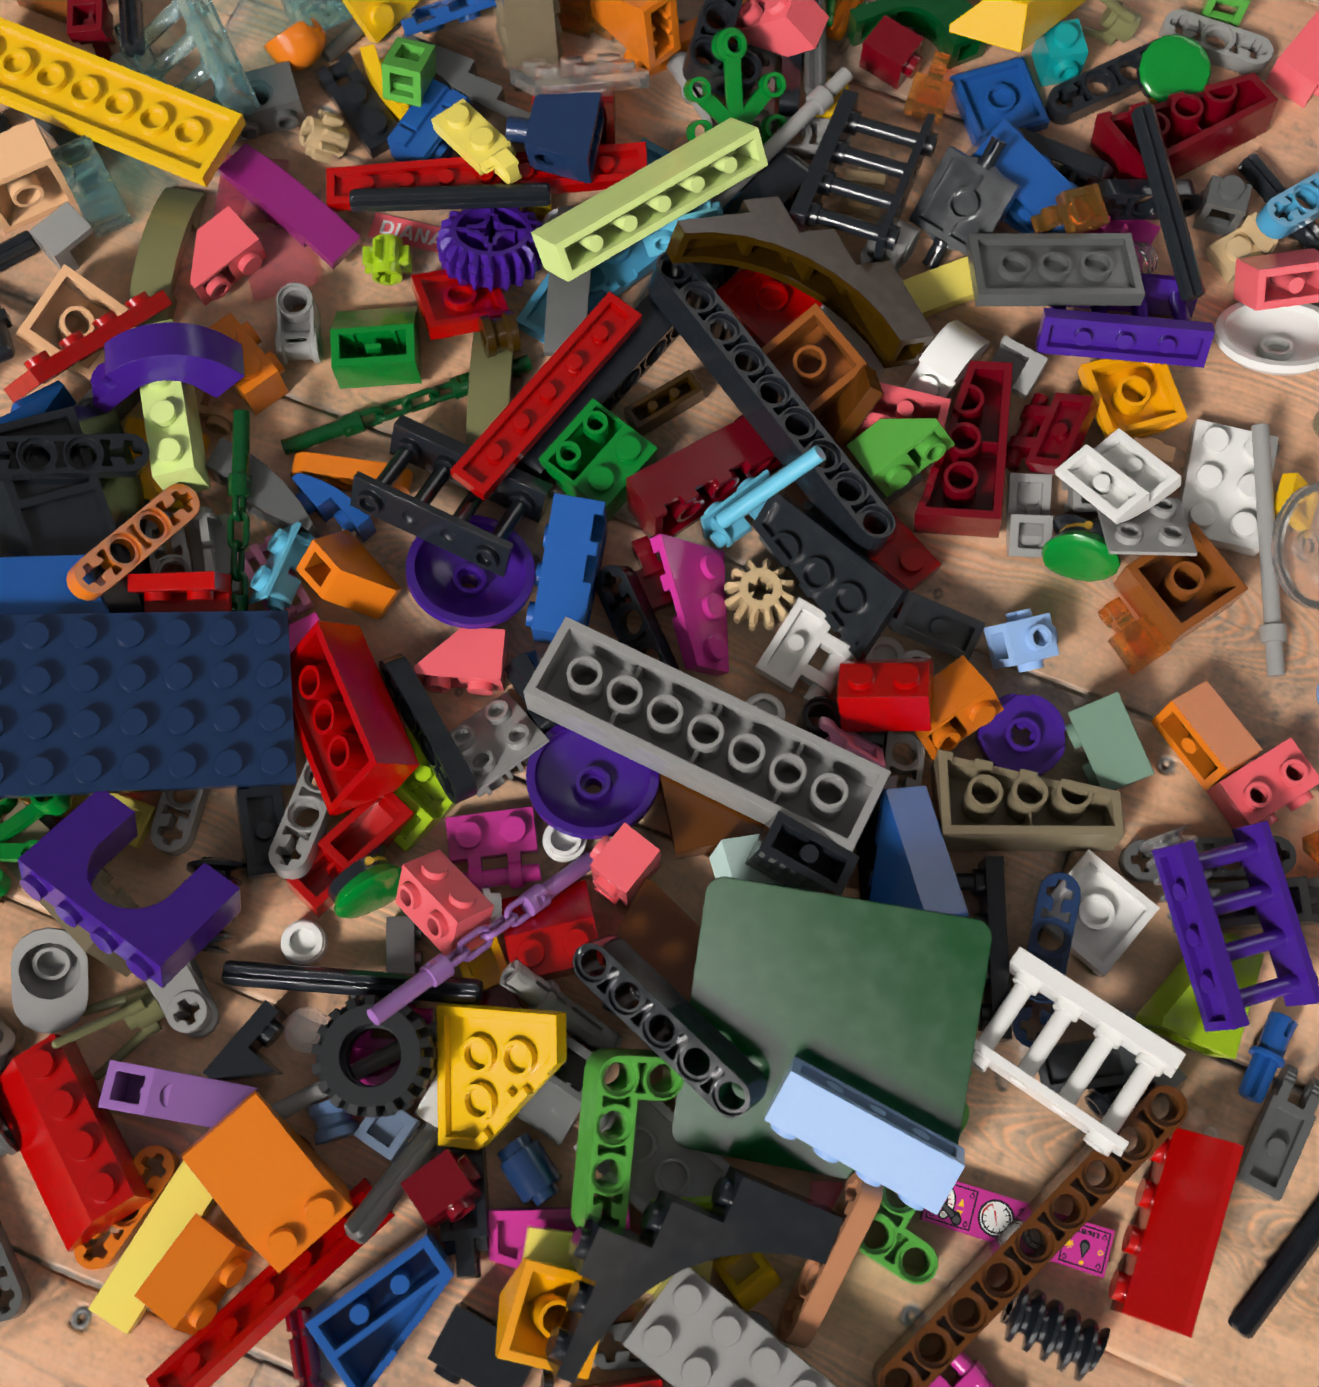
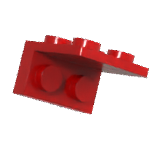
M216 571L127 574L128 592L144 594L145 612L232 611L230 574Z

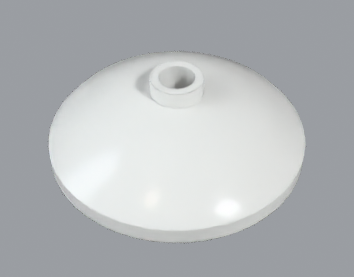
M1238 302L1225 309L1219 315L1215 325V341L1219 348L1235 363L1247 369L1269 375H1300L1319 369V307L1312 304H1303L1255 311Z

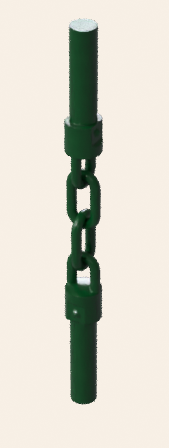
M528 355L513 359L512 377L533 370ZM469 372L451 377L448 382L433 388L430 387L411 393L404 398H399L380 406L362 411L356 410L338 416L339 420L281 439L283 450L286 455L344 435L348 438L365 432L366 429L379 425L383 421L400 417L401 414L406 415L409 412H417L452 398L458 400L468 396ZM451 388L452 392L440 395L439 391ZM429 394V401L413 406V399ZM401 405L403 408L386 415V409ZM374 413L376 419L364 423L363 417Z
M242 409L233 410L232 472L228 474V496L232 497V513L228 517L227 544L231 549L229 573L231 575V590L233 580L235 582L242 580L241 594H232V611H248L249 601L248 577L244 572L245 549L248 547L250 540V518L246 513V499L252 497V475H249L251 411ZM234 520L237 522L243 521V542L240 540L234 541ZM237 552H238V569H237Z

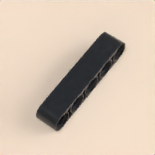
M607 934L582 944L576 949L573 956V968L578 978L717 1113L726 1118H739L763 1099L766 1094L767 1083L760 1069L622 938L617 935ZM597 950L604 955L606 968L599 963ZM630 982L639 989L640 1000L636 999L631 993ZM664 1015L672 1020L675 1033L668 1030L665 1026ZM698 1048L705 1051L708 1055L710 1066L704 1064L699 1059ZM732 1082H736L742 1087L745 1099H741L735 1094Z

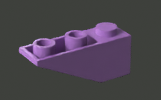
M110 1060L98 1107L212 1128L253 1091L256 1090L258 1092L259 1088Z

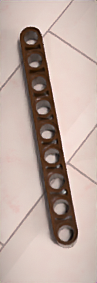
M1161 1084L1148 1085L1117 1133L1120 1135L1123 1129L1131 1126L1136 1131L1138 1137L1135 1148L1129 1152H1124L1121 1157L1114 1152H1111L1109 1156H1105L1086 1144L997 1238L969 1264L878 1358L873 1369V1379L876 1387H885V1376L894 1368H903L908 1371V1382L904 1387H929L1183 1123L1188 1112L1187 1100L1183 1093L1173 1086ZM1159 1093H1163L1167 1097L1170 1105L1168 1113L1161 1119L1154 1115L1151 1108L1152 1100ZM1100 1160L1105 1167V1177L1098 1185L1091 1186L1086 1178L1087 1167L1093 1161ZM1069 1194L1073 1201V1210L1068 1217L1057 1219L1053 1212L1054 1201L1060 1195ZM1035 1228L1040 1233V1245L1035 1251L1024 1253L1020 1248V1237L1027 1229ZM995 1263H1004L1008 1270L1006 1281L998 1287L989 1286L986 1280L988 1269ZM966 1297L972 1298L975 1303V1311L972 1317L966 1321L955 1320L952 1311L956 1301ZM932 1332L940 1334L942 1344L937 1353L927 1356L919 1352V1341L924 1335Z

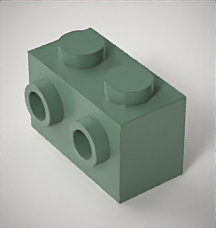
M1119 692L1068 712L1072 722L1066 724L1065 728L1074 748L1077 749L1083 746L1089 763L1082 765L1090 785L1116 791L1155 775Z

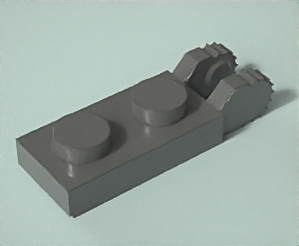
M1286 1064L1281 1069L1273 1084L1271 1094L1265 1100L1242 1153L1235 1179L1273 1201H1280L1283 1197L1317 1116L1314 1113L1319 1104V1080L1314 1077L1305 1085L1298 1101V1106L1287 1101L1298 1073V1069L1289 1064Z

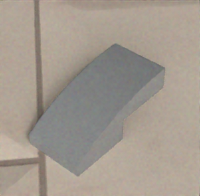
M1007 474V556L1042 558V548L1052 538L1053 516L1050 515L1052 475Z

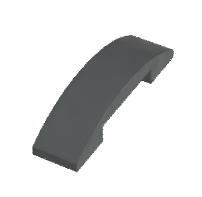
M559 206L557 217L574 207ZM592 269L570 282L549 272L544 356H552L588 316Z

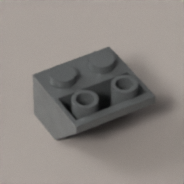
M567 1035V1060L516 1114L518 1118L559 1146H561L580 1116L584 1068L587 1059L593 1053ZM611 1066L606 1069L604 1078L611 1069Z

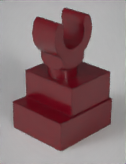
M67 0V35L73 43L79 42L80 45L92 44L96 56L110 61L111 56L114 55L111 45H116L117 42L113 35V15L108 8L107 2L105 0Z

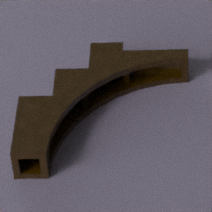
M779 196L743 200L737 214L679 220L666 249V253L672 263L705 262L731 265L765 274L799 289L824 304L843 319L868 344L884 369L919 363V358L935 336L890 260L874 263L865 262L856 265L834 228L799 232Z

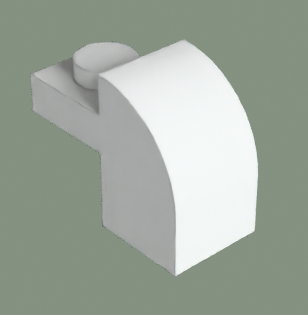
M959 320L949 322L936 335L921 355L919 365L904 388L949 398L959 381L964 379L970 361H979L990 342Z

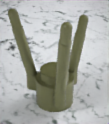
M1099 0L1107 6L1100 19V25L1104 26V30L1081 26L1084 36L1099 39L1109 46L1116 39L1123 43L1129 41L1139 27L1142 15L1120 0Z
M139 986L125 994L88 1005L81 1017L119 1006V1009L54 1039L51 1043L52 1047L59 1048L121 1019L125 1020L131 1030L140 1027L141 1030L93 1074L95 1080H100L106 1075L110 1060L121 1062L145 1039L162 1030L159 1020L166 1016L148 986L145 988Z

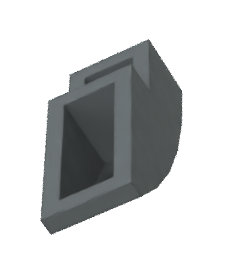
M221 437L205 466L215 482L228 487V474L232 472V442ZM250 454L249 475H252V497L246 499V513L281 529L300 522L302 525L297 534L307 532L315 538H320L301 502L285 482L266 464Z

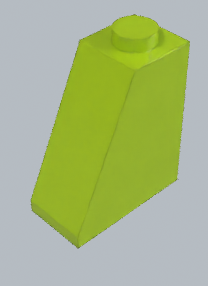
M1222 933L1225 943L1243 938L1230 933ZM1259 953L1231 962L1239 989L1257 983L1264 954ZM1184 958L1135 1018L1136 1022L1153 1033L1207 1057L1236 1059L1244 1027L1234 1030L1205 1032ZM1250 1006L1245 1008L1247 1016Z

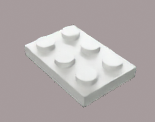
M1196 419L1191 429L1179 495L1187 523L1189 525L1195 521L1216 548L1255 556L1259 552L1252 431ZM1270 435L1273 476L1279 437Z

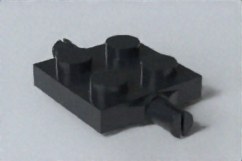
M991 136L980 158L970 157L953 146L948 147L908 220L925 230L934 241L924 260H922L924 265H929L928 267L931 269L937 268L947 249L960 251L967 256L966 243L968 234L996 233L1021 189L1020 185L1004 177L998 168L995 167L1002 151L1007 146L1006 142Z

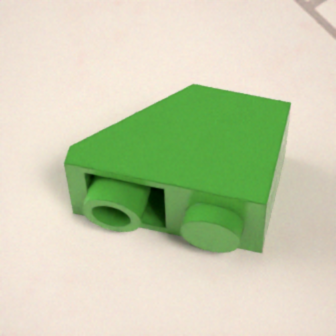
M936 418L879 419L850 442L847 447L874 483L888 497L896 490L906 486L910 479L929 464L939 460L955 443Z

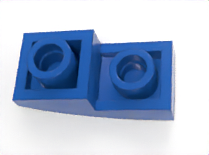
M297 473L291 477L299 491L295 496L301 502L307 514L311 515L316 511L325 523L334 517L343 530L348 529L350 533L355 531L364 542L377 532L371 517L361 510L350 506L351 498L339 489L322 480L302 473Z

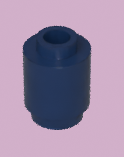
M525 1133L497 1153L502 1162L500 1169L524 1205L533 1200L538 1207L560 1191L556 1183L563 1176L538 1139L533 1141L530 1135Z

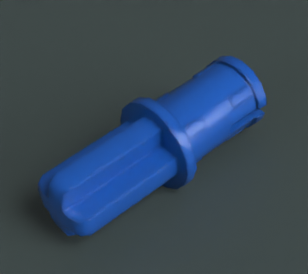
M1275 1011L1269 1012L1260 1038L1256 1045L1251 1046L1248 1051L1252 1058L1239 1086V1095L1255 1103H1262L1277 1068L1285 1066L1286 1061L1283 1057L1290 1039L1298 1026V1023L1291 1020L1292 1018Z

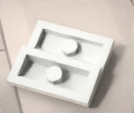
M1120 428L1094 449L1086 444L1055 469L1056 476L1116 524L1125 522L1147 511L1181 486V475Z

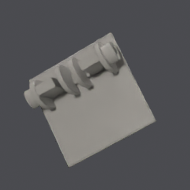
M1166 497L1147 511L1119 524L1113 522L1098 509V517H1094L1092 522L1101 524L1109 554L1197 556V550L1179 498Z
M507 691L449 732L474 776L477 796L479 798L485 793L490 796L493 794L492 791L505 783L502 777L504 774L511 781L514 777L510 770L514 767L522 773L524 768L521 762L527 767L529 757L550 742Z

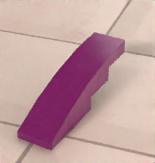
M247 143L219 167L218 172L276 227L280 224L304 248L308 245L332 269L361 243V236L296 179Z

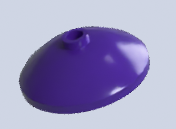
M473 515L469 521L470 524L492 533L499 522L480 515ZM513 531L507 541L513 543L514 547L508 571L502 577L416 537L407 555L406 580L415 601L433 618L459 628H487L507 621L516 615L528 601L535 580V565L532 554L524 540ZM469 583L474 585L475 588H465L462 585Z
M559 724L544 734L550 742L529 757L526 769V783L533 807L547 824L557 831L581 839H602L605 835L612 837L624 822L632 828L647 814L657 795L659 786L658 772ZM591 785H597L601 788L595 794L586 791Z

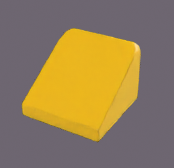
M760 1252L719 1257L712 1265L745 1311L754 1307L782 1283L778 1274Z

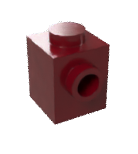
M884 15L863 42L859 67L893 88L898 89L907 77L912 79L919 71L924 60L920 56L924 38L917 35L910 27L902 26Z
M448 1148L400 1183L425 1224L438 1228L448 1219L451 1222H455L466 1216L476 1206L473 1200L483 1194L475 1182L481 1175L471 1159L466 1154L459 1157Z

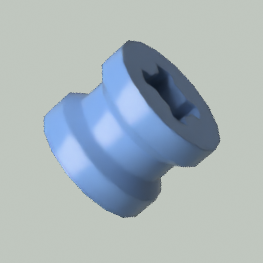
M331 1099L307 1108L308 1116L315 1121L317 1128L314 1134L316 1145L330 1143L354 1135L360 1126L359 1122L353 1119L352 1114L346 1113V1110L337 1108L330 1103Z

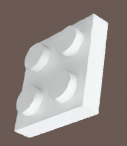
M1088 849L1067 873L1078 882L1081 889V898L1070 952L1098 976L1103 977L1160 907ZM1061 880L1050 894L1054 900L1052 911L1042 907L1040 917L1054 916L1064 922H1068L1069 913H1060L1062 900L1066 898L1071 899L1072 891L1065 888V880ZM1055 924L1044 925L1042 929L1062 945L1064 941L1062 929Z

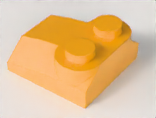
M1100 359L1081 364L1077 371L1081 381L1079 394L1094 396L1099 405L1095 417L1105 439L1118 428L1133 439L1134 437H1148L1162 433L1186 421L1188 418L1167 364Z

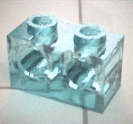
M83 135L51 149L84 218L92 227L97 239L134 222L90 137Z

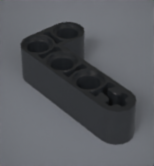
M703 0L683 61L682 71L686 80L694 77H704L711 85V92L725 97L724 62H721L714 56L711 47L712 39L718 31L735 26L743 0ZM708 22H715L722 29H714ZM730 37L728 48L731 52H735L738 45L730 43ZM748 49L741 58V72L747 77V79H742L743 100L750 95L762 73L761 60L754 52ZM696 57H704L710 62V65L700 63ZM698 82L694 83V86L702 88Z

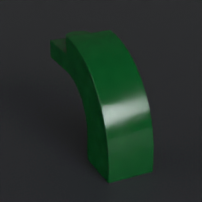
M876 0L864 2L855 9L850 10L846 33L852 47L862 44L884 15L902 26L910 27L917 34L932 42L948 69L982 57L987 44L949 32L950 24L973 8L972 4L967 0Z

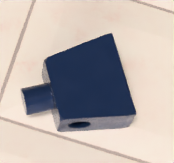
M601 92L539 94L534 98L530 118L508 117L506 140L525 143L528 162L532 168L592 184L605 121Z

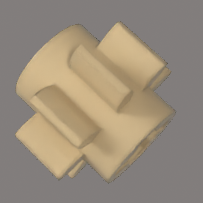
M321 109L318 111L317 118L312 116L306 117L302 123L299 135L301 145L307 147L305 154L312 156L314 160L330 164L331 156H343L349 143V132L347 128L342 127L344 120L338 118L335 114Z

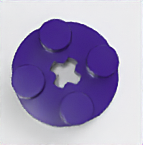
M1016 693L998 698L1004 710L997 714L989 724L978 728L976 732V743L983 759L994 762L993 766L1018 772L1020 769L1038 772L1037 776L1046 774L1058 763L1065 750L1064 731L1066 728L1062 715L1052 703L1041 696L1033 694L1030 696L1016 695ZM1013 727L1019 731L1024 728L1029 729L1031 734L1028 740L1031 745L1026 747L1023 744H1015L1012 740L1014 734L1011 729Z

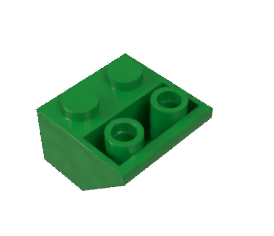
M418 306L336 312L330 329L331 367L340 389L422 383Z
M592 398L541 455L539 462L566 495L604 501L608 524L627 502L626 478L656 463L658 448Z

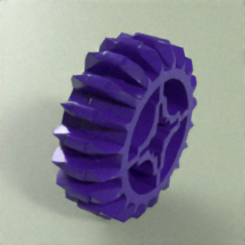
M524 207L461 209L460 212L450 211L449 219L441 221V228L438 231L437 251L441 267L447 271L448 278H457L460 286L470 283L474 291L480 287L488 288L490 293L493 288L502 287L507 291L509 285L512 284L522 287L524 279L532 280L535 278V273L542 270L543 264L531 234L532 231L542 226V222L536 220L535 213H526Z

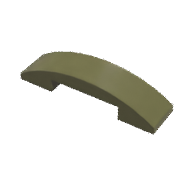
M166 187L151 211L138 248L128 300L143 291H146L149 297L164 290L173 304L140 326L168 319L173 320L177 306V300L173 293L190 232H197L207 198L205 193Z
M479 331L473 333L465 443L469 446L473 445L507 407L511 398L514 353L503 350L499 351L495 357L487 358Z

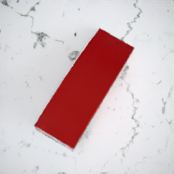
M393 792L356 807L317 843L319 849L310 871L299 879L285 878L288 888L320 918L334 904L328 895V889L333 880L343 870L367 856L376 847L384 844L388 848L414 817V812Z

